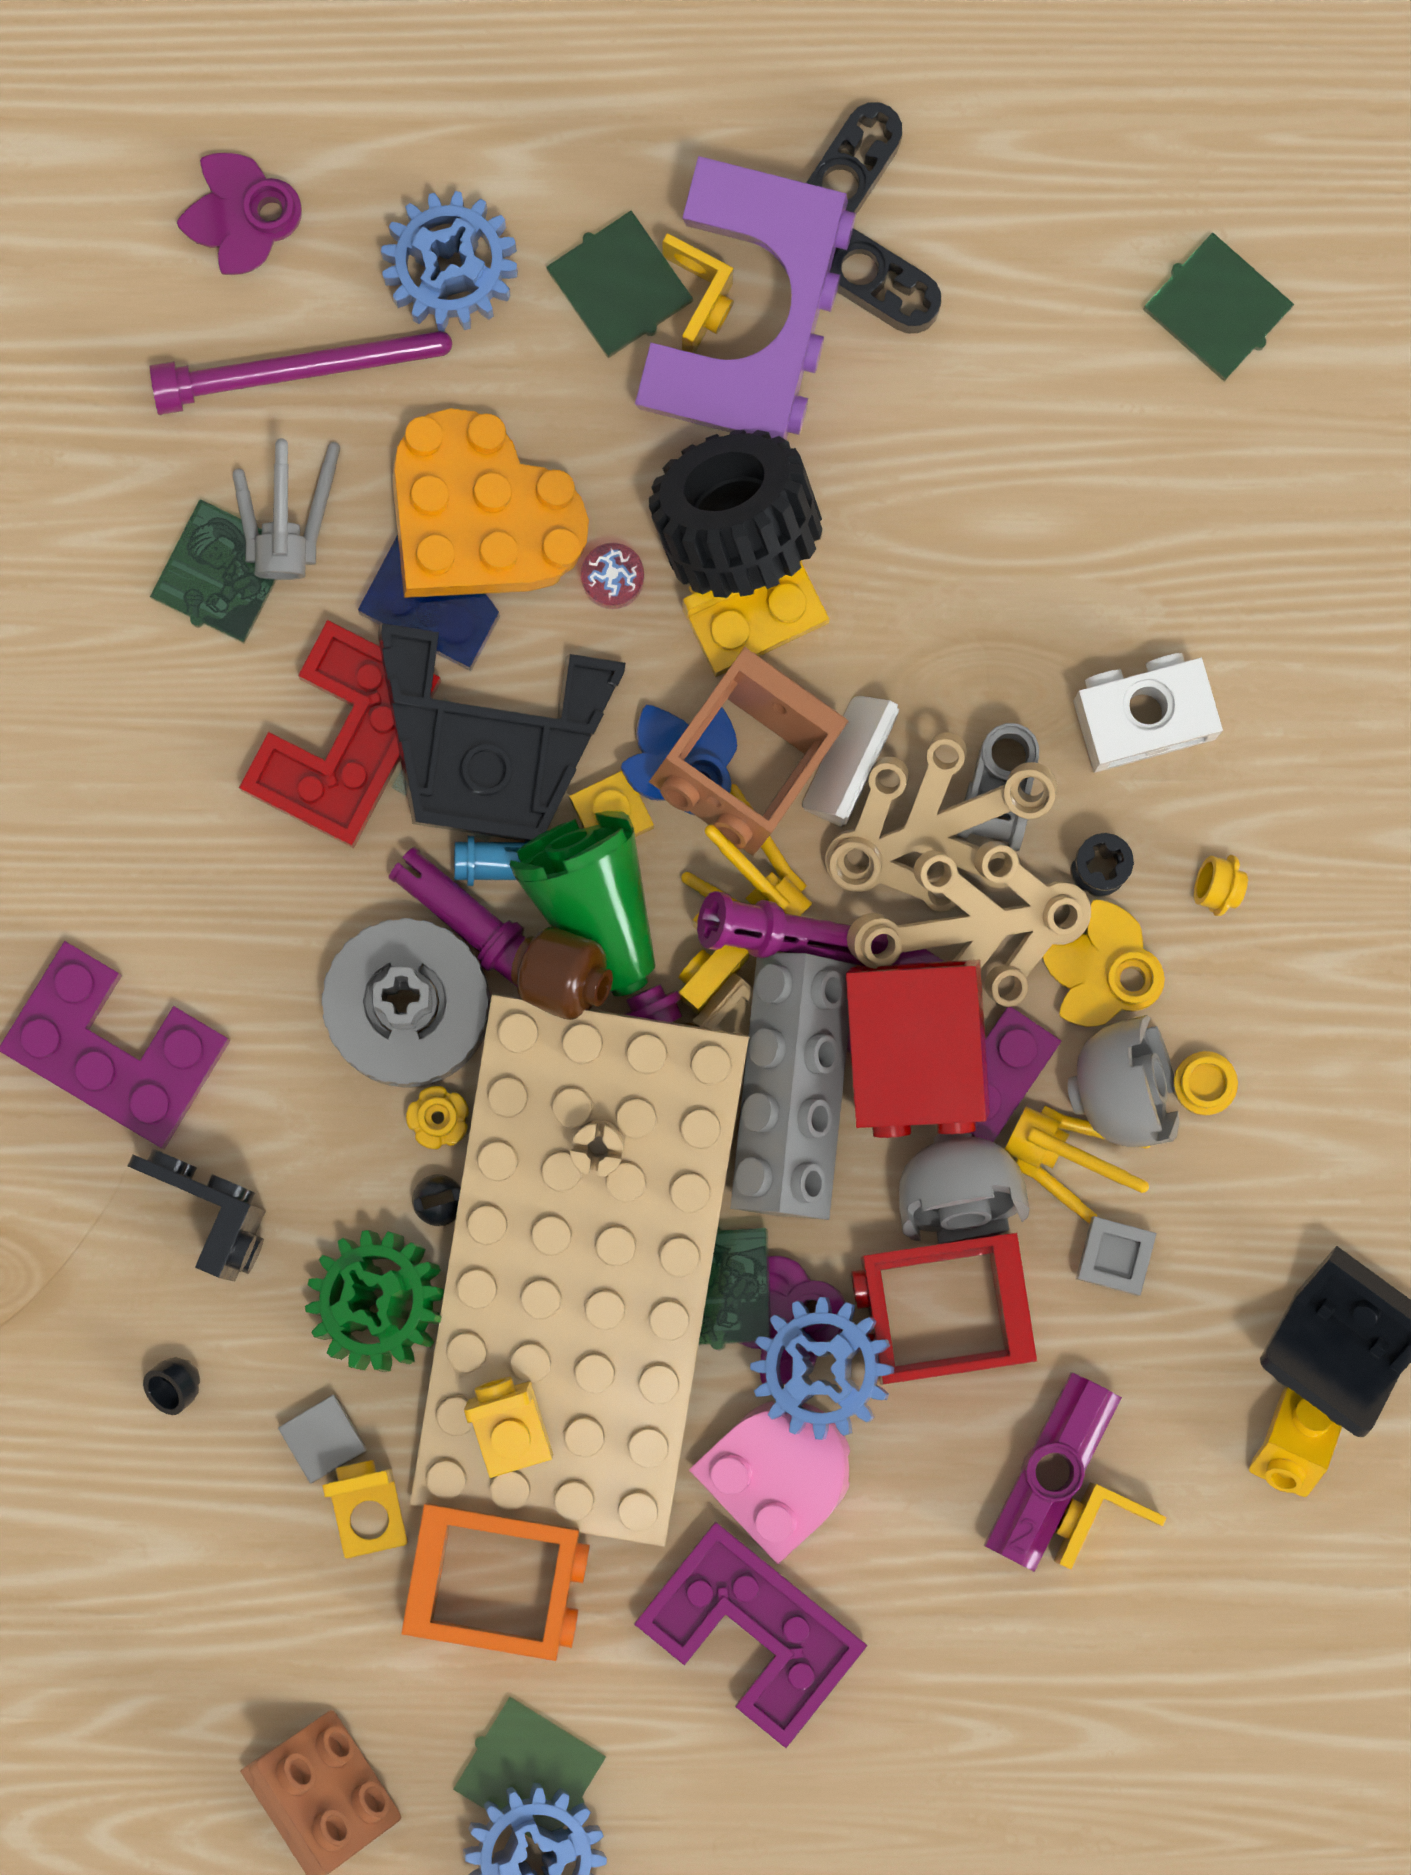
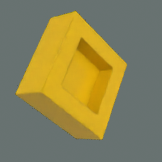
M622 771L569 796L584 828L599 825L594 813L622 811L629 815L634 827L635 837L654 829V824L639 793L630 786Z

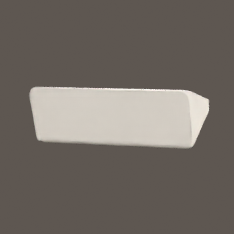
M856 696L850 701L843 716L849 722L824 756L802 803L805 811L841 828L847 824L869 778L872 767L876 763L900 710L897 708L898 704L890 700Z

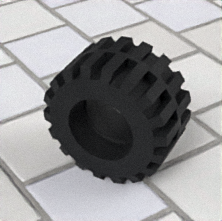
M745 429L733 430L726 436L719 437L718 434L706 437V441L697 446L691 444L681 451V457L670 459L662 468L665 475L655 478L651 487L654 495L649 497L651 517L677 579L683 585L690 583L692 591L702 595L712 590L714 597L727 598L731 593L739 592L740 597L754 594L755 589L764 586L767 589L780 584L778 579L783 576L794 575L801 569L800 561L810 559L815 552L816 546L814 542L821 539L823 530L820 523L822 520L820 510L801 456L796 448H791L789 441L780 436L771 439L769 432L756 430L752 434H746Z

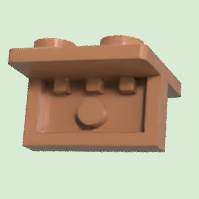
M332 1710L323 1714L295 1735L240 1770L306 1875H328L401 1820V1814L337 1714Z

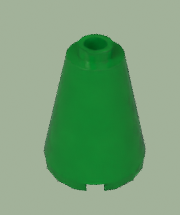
M604 811L594 813L599 825L579 829L577 821L574 819L538 835L517 851L520 862L511 860L509 865L516 880L551 927L571 932L601 944L606 954V969L611 970L613 974L610 991H612L614 996H625L640 990L648 983L647 975L654 970L656 964L633 824L629 815L622 811Z

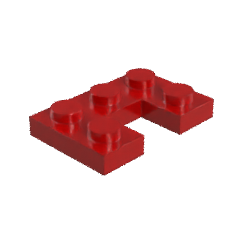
M327 620L298 677L307 684L353 706L325 760L268 732L239 789L251 797L354 848L401 759L380 646ZM433 674L430 695L432 699L441 683V678Z

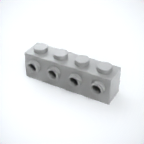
M776 953L764 959L757 957L730 1209L782 1217L829 1220L849 1034L846 973L851 967H855V964L806 953Z

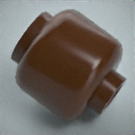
M548 927L537 933L535 937L529 936L525 938L520 944L512 963L511 980L518 986V994L525 1002L554 1016L574 1020L582 1015L584 1010H590L592 1006L600 1007L605 1002L611 990L613 974L611 970L606 969V954L601 944L559 928Z

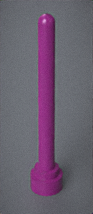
M436 331L196 371H189L188 365L176 367L175 361L149 365L157 413L158 415L182 412L183 405L195 403V396L445 356L452 349V339L446 332Z

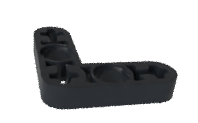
M868 102L859 106L849 116L806 183L823 187L822 182L830 172L835 170L850 172L858 182V190L852 198L847 199L846 210L855 212L857 215L897 154L902 139V122L898 114L890 106L880 102ZM879 121L886 125L884 137L888 142L884 143L883 141L876 140L871 145L865 155L864 164L874 167L871 171H868L864 164L854 157L861 147L864 131L859 126L862 124L871 128ZM846 148L851 155L840 152ZM853 228L848 249L836 248L830 269L831 273L840 275L837 293L904 333H920L929 329L936 321L941 307V291L937 283L923 271ZM854 254L867 255L876 263L878 268L877 276L872 282L865 285L850 283L842 273L843 262ZM888 271H893L898 275L894 279L893 288L899 292L910 296L915 289H918L925 294L923 305L928 309L926 313L916 309L910 316L904 315L901 312L902 299L889 290L886 291L884 301L875 298L884 287Z

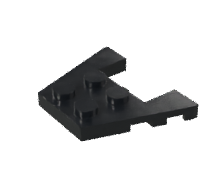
M382 623L379 626L378 640L412 824L519 841H531L538 835L546 832L577 770L576 766L604 715L605 707L625 672L626 663L574 654L566 656L557 719L432 699L430 695L439 632Z

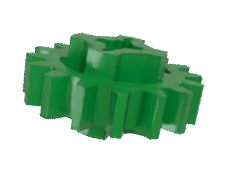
M370 1230L362 1231L360 1247L354 1241L346 1238L338 1240L339 1251L342 1256L335 1259L322 1255L319 1262L327 1271L325 1278H311L307 1284L312 1289L320 1292L319 1301L311 1302L305 1306L307 1313L319 1315L323 1321L312 1330L313 1337L322 1340L333 1339L327 1354L332 1358L340 1360L349 1355L348 1367L365 1371L371 1361L374 1370L390 1372L392 1356L400 1363L412 1364L415 1362L411 1346L416 1343L431 1348L434 1341L425 1330L429 1323L439 1324L441 1322L442 1316H440V1313L433 1311V1302L443 1299L444 1289L431 1286L430 1280L435 1278L441 1271L439 1265L431 1262L420 1263L426 1249L413 1242L404 1247V1236L389 1231L382 1241L378 1233ZM390 1259L402 1269L398 1271L390 1270L384 1274L381 1267L375 1266L372 1260ZM376 1289L383 1291V1295L376 1299L374 1293ZM375 1303L379 1310L377 1313L371 1312L369 1308ZM369 1329L371 1335L378 1337L380 1343L365 1344L356 1339L351 1333L354 1331L363 1332Z

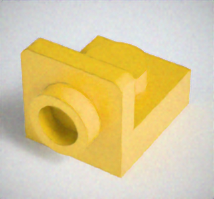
M699 913L692 919L693 927L696 930ZM724 945L710 955L702 949L678 977L686 984L679 992L682 998L681 1001L696 1014H699L732 974H736L748 961V950Z
M504 1377L484 1383L474 1389L476 1397L468 1399L464 1413L467 1423L472 1422L489 1478L552 1460L554 1454L531 1381L514 1385L512 1377Z

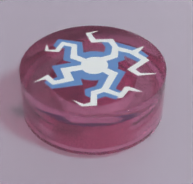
M606 543L600 545L586 556L582 564V586L588 598L600 607L606 609L626 607L634 602L642 591L644 585L643 564L639 556L631 548L623 544Z

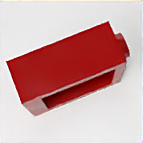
M1017 1233L864 1255L861 1257L862 1270L851 1271L856 1308H868L870 1317H873L876 1321L872 1334H868L872 1341L888 1340L890 1347L877 1355L879 1363L894 1367V1373L887 1376H879L880 1385L1037 1362ZM989 1254L1004 1350L895 1366L881 1270Z

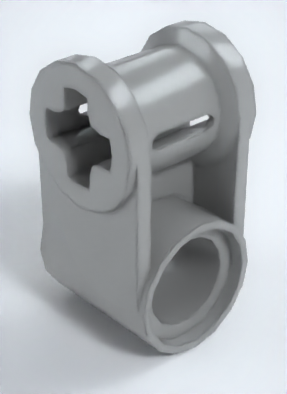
M1005 723L995 727L986 736L979 750L973 780L969 782L964 801L1006 784L1011 771L999 768L992 758V746L997 741L1013 739L1019 742L1026 753L1025 763H1038L1039 745L1035 735L1028 728L1015 723ZM1033 777L1025 778L1020 782L1022 791L1028 795L1031 794ZM1008 812L1000 816L1007 818L1008 821L994 818L957 833V837L967 839L970 834L1008 842L1011 849L1019 851L1028 819L1021 818L1013 812Z

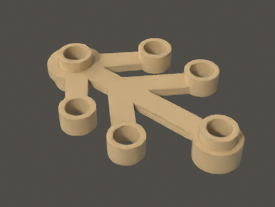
M950 732L938 734L932 739L927 750L926 759L929 766L906 825L880 836L892 799L899 797L904 792L909 780V771L904 762L895 757L881 758L873 765L869 774L868 783L871 790L857 827L839 833L834 837L827 849L825 856L827 872L838 886L846 890L863 892L881 883L924 900L925 904L934 911L946 912L953 909L956 904L948 898H937L931 891L916 881L914 868L894 860L914 851L922 854L928 851H939L951 858L958 868L981 876L987 885L999 889L1006 888L1008 886L1005 883L991 882L977 871L975 855L980 847L953 837V835L1008 812H1013L1025 819H1035L1045 815L1052 808L1056 798V778L1042 764L1035 762L1023 763L1010 772L1005 785L938 812L952 775L962 768L967 756L966 744L960 736ZM941 745H950L957 751L958 759L952 763H944L937 758L935 749ZM885 769L893 770L898 774L900 783L895 787H886L879 782L878 772ZM1033 777L1042 783L1044 790L1038 795L1031 796L1022 791L1020 782L1025 778ZM855 849L862 850L867 854L869 864L863 867L854 866L849 862L847 853ZM997 852L993 854L989 862L996 858L1005 860L1004 853ZM944 869L931 872L927 875L928 881L935 882L939 880L944 873Z
M999 841L987 842L978 849L975 855V867L980 875L991 882L1005 883L1027 905L1001 908L959 875L957 866L951 858L939 851H928L923 853L915 862L914 876L916 881L931 892L942 893L967 914L897 926L884 915L868 913L860 916L852 923L847 934V945L849 951L857 960L867 967L877 969L878 966L893 964L902 952L967 942L953 961L980 959L982 968L1007 935L1028 932L1006 964L994 967L985 979V990L988 996L1002 1006L1013 1007L1021 1003L1028 992L1026 978L1051 945L1071 943L1085 932L1091 918V905L1085 892L1070 882L1055 881L1047 885L1043 884L1019 864L1017 854L1013 849ZM1003 852L1005 856L1003 867L996 872H990L988 868L989 859L993 854ZM942 861L944 865L942 877L935 882H929L927 879L929 867L935 862ZM1068 904L1070 908L1069 916L1063 923L1055 924L1054 913L1056 909L1061 905ZM880 934H887L889 939L887 948L879 954H872L871 943L873 939ZM1007 976H1013L1015 983L1012 991L1006 995H999L998 986L1001 980Z

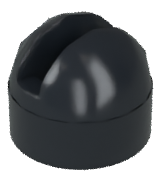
M437 1174L424 1178L413 1192L412 1204L415 1213L422 1221L432 1226H446L456 1220L461 1187L456 1181L445 1175ZM452 1190L454 1201L424 1210L421 1198Z
M177 1357L164 1360L152 1368L143 1379L144 1391L149 1401L158 1410L168 1415H177L195 1400L199 1393V1371L189 1360Z

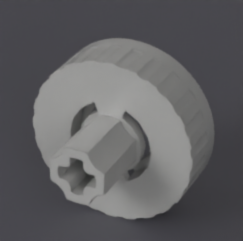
M413 918L382 921L375 926L363 929L357 936L347 941L343 949L336 954L331 962L332 965L329 972L326 973L324 992L322 993L325 1027L328 1029L329 1037L341 1053V1056L366 1077L385 1085L402 1088L434 1084L461 1069L472 1058L482 1043L486 1034L491 1003L488 983L476 956L473 955L469 947L462 940H459L446 928L436 926L429 921H418ZM431 982H432L433 985L435 986V988L437 989L438 998H439V1007H438L437 1016L435 1017V1019L433 1020V1022L431 1023V1025H430L428 1028H426L425 1030L421 1031L420 1033H417V1031H419L420 1029H422L423 1027H425V1026H427V1025L429 1024V1022H430L431 1019L434 1017L435 1012H436V1007H437V1003H438V1002H437L436 990H435L434 987L432 986V984H431ZM399 990H411L413 994L420 996L419 1002L409 1003L407 1013L398 1012L393 1003L386 1001L387 996L398 994ZM381 1023L392 1031L390 1032L389 1030H387L385 1027L381 1025Z

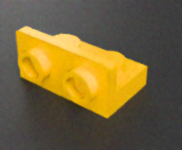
M802 560L800 561L801 569L794 575H785L778 579L780 584L769 589L766 586L755 589L754 594L740 597L738 592L731 593L727 598L714 597L712 590L702 595L692 591L691 586H689L692 595L683 599V612L715 677L728 671L744 647L757 656H762L829 624V617L802 564Z

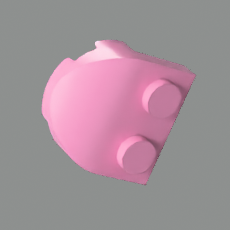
M774 1401L754 1408L746 1414L689 1471L764 1551L779 1564L830 1516L844 1498L850 1482H848V1455L850 1447L846 1437L838 1431L835 1423L829 1424L826 1439L823 1440L815 1439L813 1424L807 1423L799 1434L790 1433L789 1428L792 1416L786 1413L772 1420L768 1416L771 1407L774 1405ZM807 1403L802 1405L805 1409L824 1413L813 1405Z

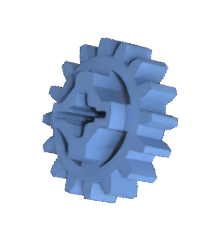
M455 191L450 205L441 206L437 195L431 193L428 196V210L421 212L411 203L405 206L409 219L407 226L397 222L390 223V235L398 243L397 245H383L381 247V254L383 260L396 265L382 271L386 286L401 285L393 294L394 303L398 308L406 306L411 302L414 303L412 318L415 323L420 324L426 319L428 314L435 315L438 331L444 332L449 318L458 317L463 329L468 330L471 329V313L478 310L482 316L490 320L494 317L490 300L493 297L503 301L509 300L510 289L501 280L502 278H516L518 267L517 263L503 258L517 252L515 239L513 237L499 238L506 229L505 219L502 215H499L487 221L485 219L487 214L486 201L479 199L471 209L464 207L462 193ZM452 224L449 228L433 232L429 230L439 225ZM480 237L485 240L492 254L491 268L485 266V262L474 254L479 246L478 240ZM455 252H459L462 266L450 264L445 271L441 270L440 272L438 257L450 259ZM409 255L415 258V262L425 267V271L420 278L421 284L419 287L413 282L408 272ZM465 291L471 293L459 299L446 300L449 295Z
M827 1297L818 1298L815 1313H809L808 1308L802 1301H796L792 1303L795 1319L789 1322L779 1315H773L770 1321L778 1332L774 1339L758 1336L755 1341L759 1347L767 1351L766 1360L750 1363V1370L766 1373L767 1382L754 1390L756 1397L771 1395L774 1397L776 1403L768 1413L772 1420L786 1413L792 1416L789 1428L790 1433L799 1434L807 1423L813 1424L815 1439L823 1440L826 1439L829 1424L835 1423L838 1431L843 1436L852 1433L851 1416L856 1415L865 1422H870L875 1417L867 1402L870 1398L887 1400L889 1396L885 1389L877 1385L878 1376H887L894 1373V1367L879 1363L877 1355L890 1347L889 1341H872L868 1334L876 1324L875 1319L868 1317L856 1324L852 1321L855 1305L850 1302H846L840 1308L838 1314H833L830 1300ZM816 1324H830L843 1329V1331L837 1334L830 1342H816L803 1329ZM784 1349L793 1357L792 1379L785 1385H783L780 1375V1361ZM861 1349L865 1362V1375L862 1386L859 1389V1386L851 1379L852 1358ZM807 1352H813L819 1357L833 1354L836 1361L830 1369L836 1378L834 1380L838 1385L831 1384L827 1380L811 1381L809 1375L814 1370V1366L809 1360L810 1356ZM814 1395H829L842 1408L828 1413H821L805 1409L802 1405Z
M533 1783L530 1797L522 1800L513 1787L507 1788L506 1793L509 1805L502 1809L488 1800L484 1804L490 1818L488 1824L471 1822L468 1828L471 1835L480 1841L479 1846L463 1849L465 1862L479 1865L478 1869L473 1870L468 1875H537L536 1871L532 1870L528 1862L525 1861L527 1859L526 1847H528L525 1838L526 1832H529L534 1844L537 1843L542 1852H545L542 1855L544 1866L541 1867L544 1875H561L565 1865L576 1861V1866L572 1875H593L590 1873L591 1867H600L607 1864V1857L604 1852L591 1849L590 1846L604 1837L598 1825L582 1827L591 1813L587 1806L581 1803L569 1811L567 1809L569 1794L566 1790L559 1788L552 1799L547 1800L540 1783ZM533 1815L553 1817L564 1823L568 1828L563 1829V1827L551 1831L536 1824ZM510 1824L512 1833L505 1848L493 1853L494 1857H492L497 1838Z

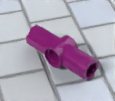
M1073 1372L1070 1373L1033 1448L1024 1457L1021 1472L983 1546L1035 1572L1072 1496L1082 1486L1085 1476L1084 1472L1122 1397ZM1049 1453L1060 1454L1069 1465L1070 1473L1068 1480L1057 1490H1046L1039 1484L1036 1478L1037 1463Z

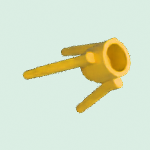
M731 784L730 794L753 809L736 784ZM714 825L706 826V836L755 887L745 898L750 904L755 905L761 900L773 901L783 909L784 913L801 916L812 905V902L802 893L807 885L792 871L771 836L767 838L761 848L781 880L773 872L765 878ZM684 872L681 876L684 884L696 890L704 897H707L709 893L714 891L723 892L691 872Z
M1026 1106L1005 1147V1150L1010 1155L1018 1158L1016 1163L1019 1165L1021 1173L1036 1180L1089 1224L1091 1218L1097 1217V1214L1040 1166L1041 1163L1053 1168L1058 1157L1062 1156L1140 1193H1145L1149 1189V1184L1145 1180L1066 1143L1070 1134L1058 1128L1101 1139L1105 1138L1093 1130L1089 1121L1064 1115L1047 1106H1044L1041 1113Z

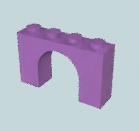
M698 156L682 218L686 226L747 241L771 253L781 263L790 279L792 294L790 312L784 327L768 346L753 355L740 359H715L651 342L635 405L640 410L726 432L745 429L746 434H752L756 430L766 431L770 433L771 439L780 436L787 440L788 432L800 434L809 399L798 396L804 371L816 373L824 343V336L814 334L820 309L832 311L840 280V275L831 273L830 269L836 248L848 249L856 218L855 212L846 210L848 203L847 194Z

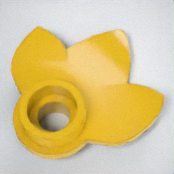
M1093 900L1090 904L1091 918L1087 927V935L1082 934L1075 941L1065 945L1052 944L1042 957L1049 974L1059 984L1070 989L1060 1006L1059 1016L1070 1023L1083 1027L1104 1025L1120 1010L1140 1011L1146 1009L1159 998L1165 982L1164 971L1159 960L1152 953L1143 949L1142 930L1137 920L1121 907L1103 900ZM1129 968L1139 971L1143 977L1142 988L1134 992L1126 990L1120 982L1122 971Z

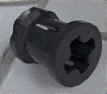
M1101 833L1091 836L1078 849L1076 858L1071 864L1073 881L1080 889L1089 892L1095 897L1111 895L1119 890L1132 873L1134 865L1132 850L1127 842L1117 835ZM1099 850L1103 859L1114 857L1117 865L1109 873L1110 880H1105L1101 872L1090 873L1087 865L1095 857V851Z

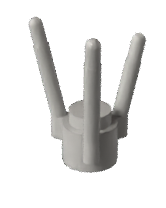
M280 438L275 443L273 522L262 524V535L258 533L245 472L240 468L233 471L236 498L246 540L245 562L255 563V576L273 580L302 579L305 577L306 565L316 564V542L340 452V445L337 442H331L328 445L303 536H300V525L288 523L289 464L288 442L285 439Z

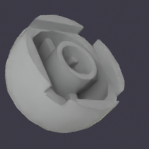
M1148 1015L1122 1020L1102 1028L1083 1046L1078 1056L1077 1076L1068 1078V1094L1075 1114L1085 1113L1093 1130L1109 1142L1125 1147H1146L1172 1142L1178 1134L1179 1111L1166 1113L1168 1093L1174 1092V1074L1169 1054L1158 1027L1147 1028L1151 1019Z
M971 1132L936 1135L933 1139L934 1143L921 1149L904 1168L899 1185V1211L903 1234L911 1240L921 1242L920 1230L937 1232L938 1244L991 1237L1009 1230L1008 1217L1018 1213L1022 1222L1028 1218L1030 1208L1026 1184L1019 1165L1003 1147L990 1140L972 1137Z

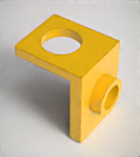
M667 233L662 241V257L711 283L682 335V350L695 353L707 330L717 334L730 313L734 300L728 298L727 294L733 285L734 268Z
M374 1459L336 1468L338 1481L323 1484L322 1487L324 1497L332 1498L344 1557L352 1558L406 1545L408 1540L392 1469L376 1472ZM364 1501L378 1502L388 1513V1527L378 1538L364 1539L358 1536L352 1528V1512L358 1504Z
M1090 1482L1081 1502L1071 1498L1056 1528L1055 1533L1064 1537L1054 1562L1072 1569L1103 1499L1160 1526L1164 1525L1167 1517Z

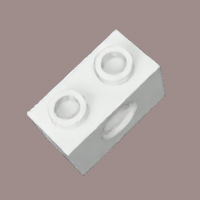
M1175 653L1147 662L1148 672L1124 678L1122 670L1119 669L1097 674L1085 680L1087 689L1079 690L1073 702L1094 773L1210 742L1221 734L1223 729L1202 657L1185 662L1182 653ZM1137 695L1153 697L1161 707V720L1154 724H1143L1137 721L1130 711V699Z

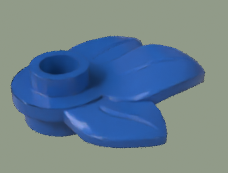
M646 705L642 709L637 724V741L642 753L628 758L620 767L626 780L637 793L650 800L666 801L660 790L649 783V781L689 725L675 715L652 705ZM722 707L684 761L730 793L731 778L726 767L737 750V739L731 720ZM684 811V812H686V813H688V814L694 815V814H693L692 812H690V811Z

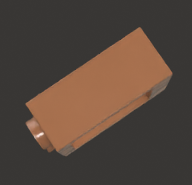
M744 647L649 783L658 788L663 798L673 807L682 811H690L708 825H714L738 849H744L754 856L772 834L849 721ZM727 699L804 753L762 816L684 761Z

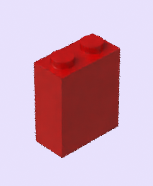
M980 959L891 964L888 966H878L877 969L867 966L851 967L846 973L856 1128L872 1127L873 1137L878 1138L910 1135L911 1125L937 1124L938 1134H964L976 1131L975 1122H985L990 1114Z

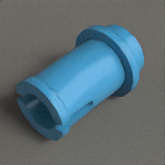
M467 836V842H455L454 880H467V886H474V880H516L509 864L511 860L520 862L517 851L529 841L474 842V836Z

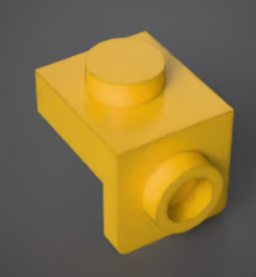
M1285 1387L1280 1395L1264 1443L1253 1457L1249 1471L1265 1479L1269 1485L1279 1491L1307 1497L1328 1470L1342 1426L1331 1421L1326 1414L1289 1387Z

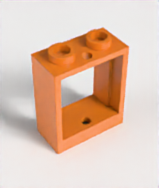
M425 1503L401 1634L556 1661L560 1646L572 1648L579 1609L567 1607L571 1582H584L590 1545L578 1543L580 1529ZM450 1525L560 1544L543 1639L434 1621Z

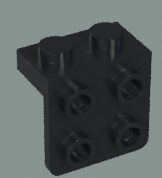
M153 1148L147 1160L132 1154L127 1165L128 1167L221 1206L195 1268L218 1278L234 1282L239 1272L242 1271L249 1274L264 1242V1238L257 1236L256 1232L266 1211L251 1205L255 1192L213 1174L207 1186L192 1180L197 1167Z
M1336 1246L1296 1291L1260 1357V1363L1279 1383L1289 1387L1326 1414L1331 1421L1342 1426L1357 1437H1365L1374 1427L1400 1374L1411 1363V1299Z

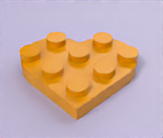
M450 408L414 418L409 422L405 435L397 446L392 479L404 598L533 591L555 585L559 582L562 575L575 567L587 543L589 519L582 497L575 490L574 481L566 472L520 464L514 443L506 434L504 423L492 414H479L475 411Z

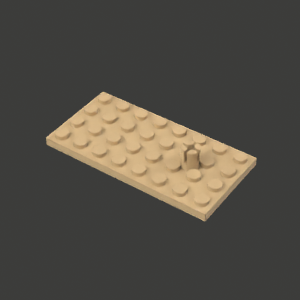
M492 994L440 1314L442 1318L438 1326L410 1505L424 1507L425 1503L580 1529L579 1533L665 1547L749 1035L593 1009L584 1010L577 1019L567 1020L549 1014L525 1002L520 997ZM504 1377H512L514 1385L531 1381L554 1454L553 1458L549 1461L489 1478L472 1422L467 1423L464 1413L468 1399L476 1397L474 1389L484 1383Z

